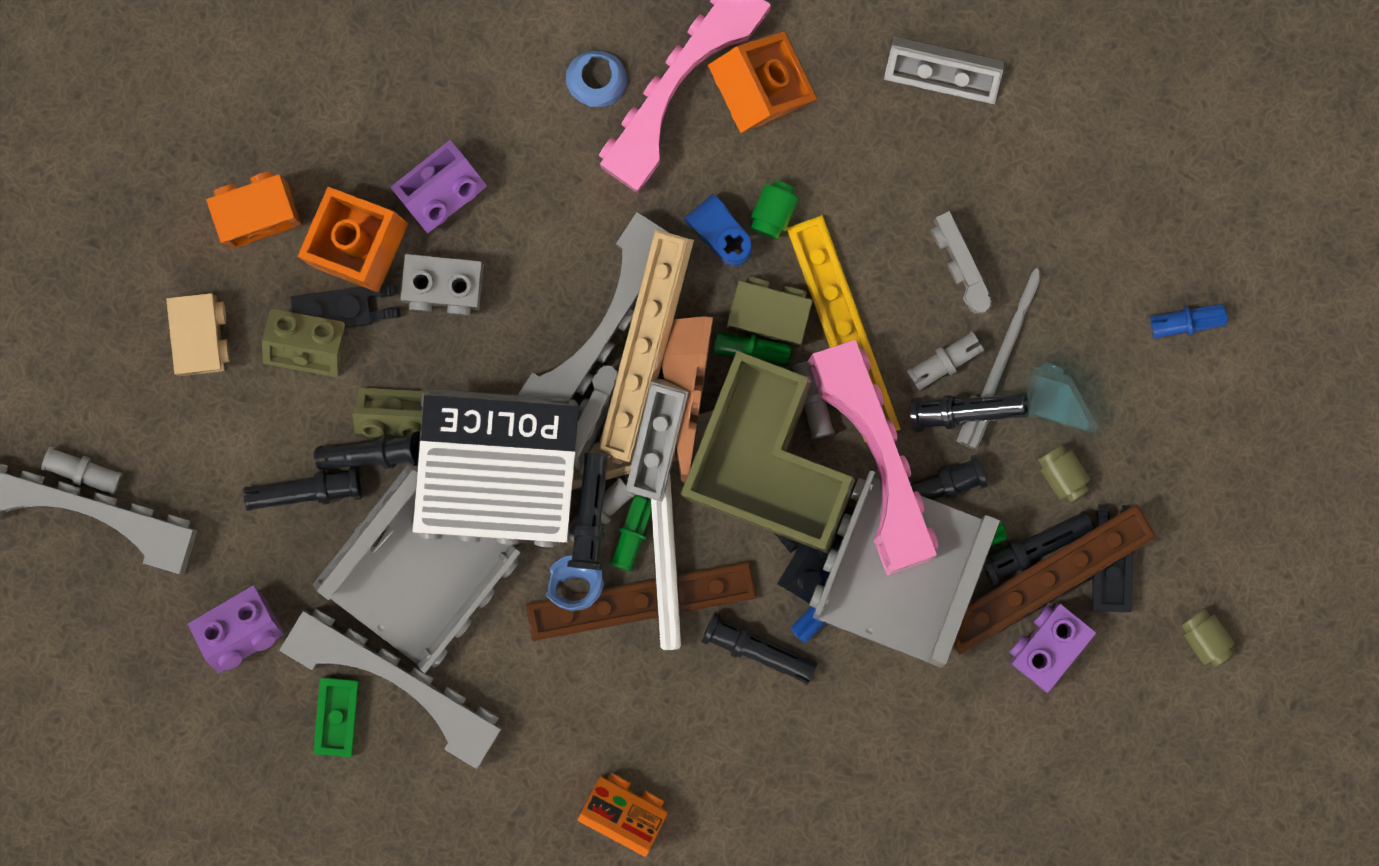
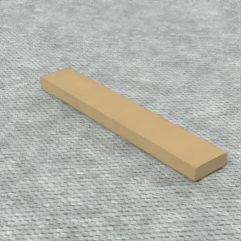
M655 230L597 451L599 453L627 462L633 461L650 385L659 376L694 242L693 239L660 230Z

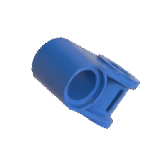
M713 193L684 218L689 227H693L700 235L699 238L705 244L707 243L725 264L739 266L750 257L751 241L748 234ZM729 239L733 242L743 241L741 243L742 253L738 255L733 251L727 254L726 241Z

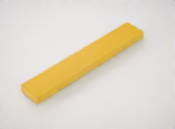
M823 215L788 227V235L829 347L832 348L856 340L858 348H863L866 351L870 362L869 377L873 385L877 384L883 395L884 405L881 408L885 419L892 421L896 431L900 430L901 428Z

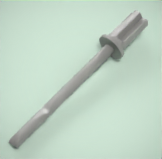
M1035 268L1029 277L1018 305V311L1011 321L981 397L993 396L1022 327L1025 313L1028 311L1040 283L1041 272L1038 268ZM970 396L969 399L979 398V397ZM989 421L963 423L956 442L971 449H978Z

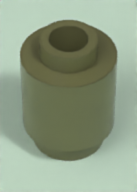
M1063 443L1037 460L1042 467L1040 472L1059 500L1067 497L1069 502H1072L1089 491L1086 483L1091 480L1090 476L1072 449L1068 451Z
M1206 608L1200 610L1180 625L1185 631L1183 637L1203 665L1211 662L1216 667L1233 655L1230 648L1235 642L1216 615H1210Z

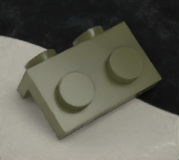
M359 387L357 404L353 408L354 433L363 434L367 437H380L387 434L404 437L410 432H420L422 391Z

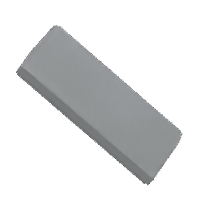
M893 36L884 80L995 105L1003 74L1004 61ZM894 70H895V71L904 72V73L913 74V75H918V76H920L921 78H916V77L907 76V75H903V74H899V73H894ZM926 78H931V79H935V80H940V81H944V82H949V83L956 84V85L959 86V87L952 86V85H947V84H943V83H939V82H934V81H930V80H925V79H926ZM967 86L975 89L989 91V94L961 87Z
M656 378L651 382L626 492L660 502L663 501L689 391L660 378Z

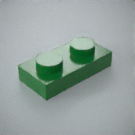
M320 678L313 754L353 757L359 680Z

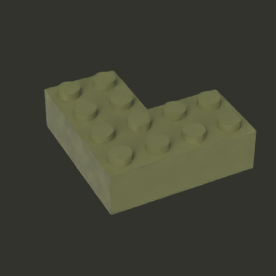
M737 351L681 495L694 503L829 554L856 481L849 475L787 452L813 385L811 380L806 376Z

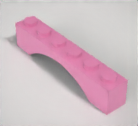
M765 0L709 1L714 6L706 17L699 14L687 32L692 37L684 48L677 45L669 55L665 63L670 67L664 76L659 78L656 75L651 80L643 93L648 98L641 108L637 109L633 106L622 121L621 125L625 127V130L618 140L611 137L601 150L599 156L603 158L600 163L603 170L637 194L641 191L660 164L659 140L661 125L668 104L679 84L697 65L709 56L729 46L748 41L770 11L771 5Z
M856 340L812 354L807 361V365L820 398L837 408L855 425L866 440L875 458L881 480L882 506L874 543L886 575L890 576L930 562L937 556L935 549H938V541L931 527L927 528L922 513L925 512L922 498L918 491L913 492L908 478L911 477V470L908 461L904 455L899 456L895 445L897 441L896 429L890 419H885L881 408L884 405L882 392L877 384H872L869 377L870 362L866 351L863 348L859 349Z

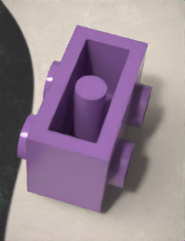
M449 140L393 184L391 189L428 234L434 228L443 224L449 216L464 204L473 200L487 185L464 155Z
M254 585L188 623L204 659L218 674L224 670H231L237 667L243 659L256 651L268 649L277 639L285 635L266 598Z
M1056 603L1053 608L1046 605L1034 619L1033 623L1037 625V628L1029 638L1023 634L1009 651L1013 657L1008 663L1047 693L1096 634L1095 631L1059 603ZM1063 623L1066 627V633L1063 637H1059L1056 629ZM1039 653L1042 656V663L1040 666L1034 667L1032 659L1034 655Z

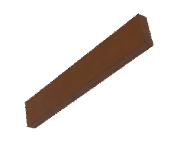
M1138 504L970 603L953 644L958 654L961 655L1155 539L1157 535Z
M750 561L677 575L679 613L757 599ZM656 579L602 589L598 599L590 607L583 610H566L560 608L550 599L525 604L532 641L659 617ZM589 592L563 597L567 600L576 601L584 598Z

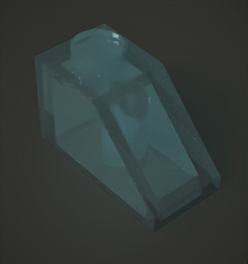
M1042 362L1041 368H1031L1024 391L1029 400V415L1089 434L1095 433L1097 424L1073 379L1063 375L1064 368Z

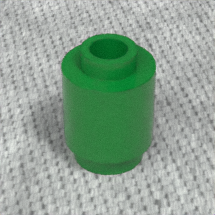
M774 180L772 185L764 184L750 217L753 219L750 228L760 234L778 240L781 232H786L799 201V198L793 195L795 188L777 180Z

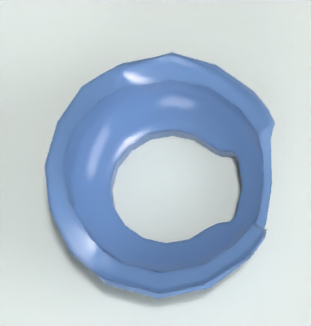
M591 50L581 53L571 61L566 70V85L571 95L579 102L590 107H604L614 104L622 97L628 86L627 72L617 56L605 51ZM591 58H603L609 61L612 76L610 82L600 89L588 87L582 79L583 68L590 62Z
M572 555L565 556L554 562L550 567L551 576L548 592L545 594L560 608L570 611L586 609L601 595L604 586L602 570L567 567V562L572 560ZM571 578H583L590 585L589 593L580 600L571 601L557 595L559 583Z

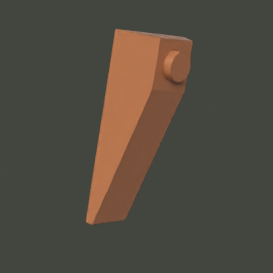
M713 317L673 319L661 365L663 380L689 391L675 448L681 482H686L692 464Z

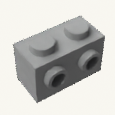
M405 254L401 301L410 303L409 310L432 312V306L448 307L447 314L470 316V309H480L484 264L481 261ZM421 279H428L429 283L425 289L420 290L417 288V284ZM458 283H467V288L463 293L455 292V287Z

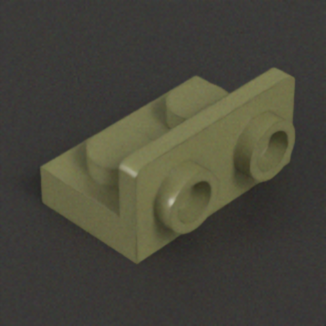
M271 309L262 338L263 364L338 378L341 364V342L345 330L344 322Z

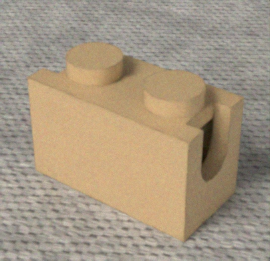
M212 293L166 298L174 374L177 376L225 371L224 363L230 362V347L227 339H221L220 325L226 324L224 302H217V296H214Z

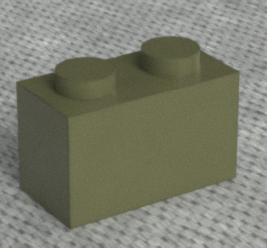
M747 277L746 282L738 281L727 328L801 346L813 301L805 298L807 292L784 286L783 292L769 289L770 282L754 277Z

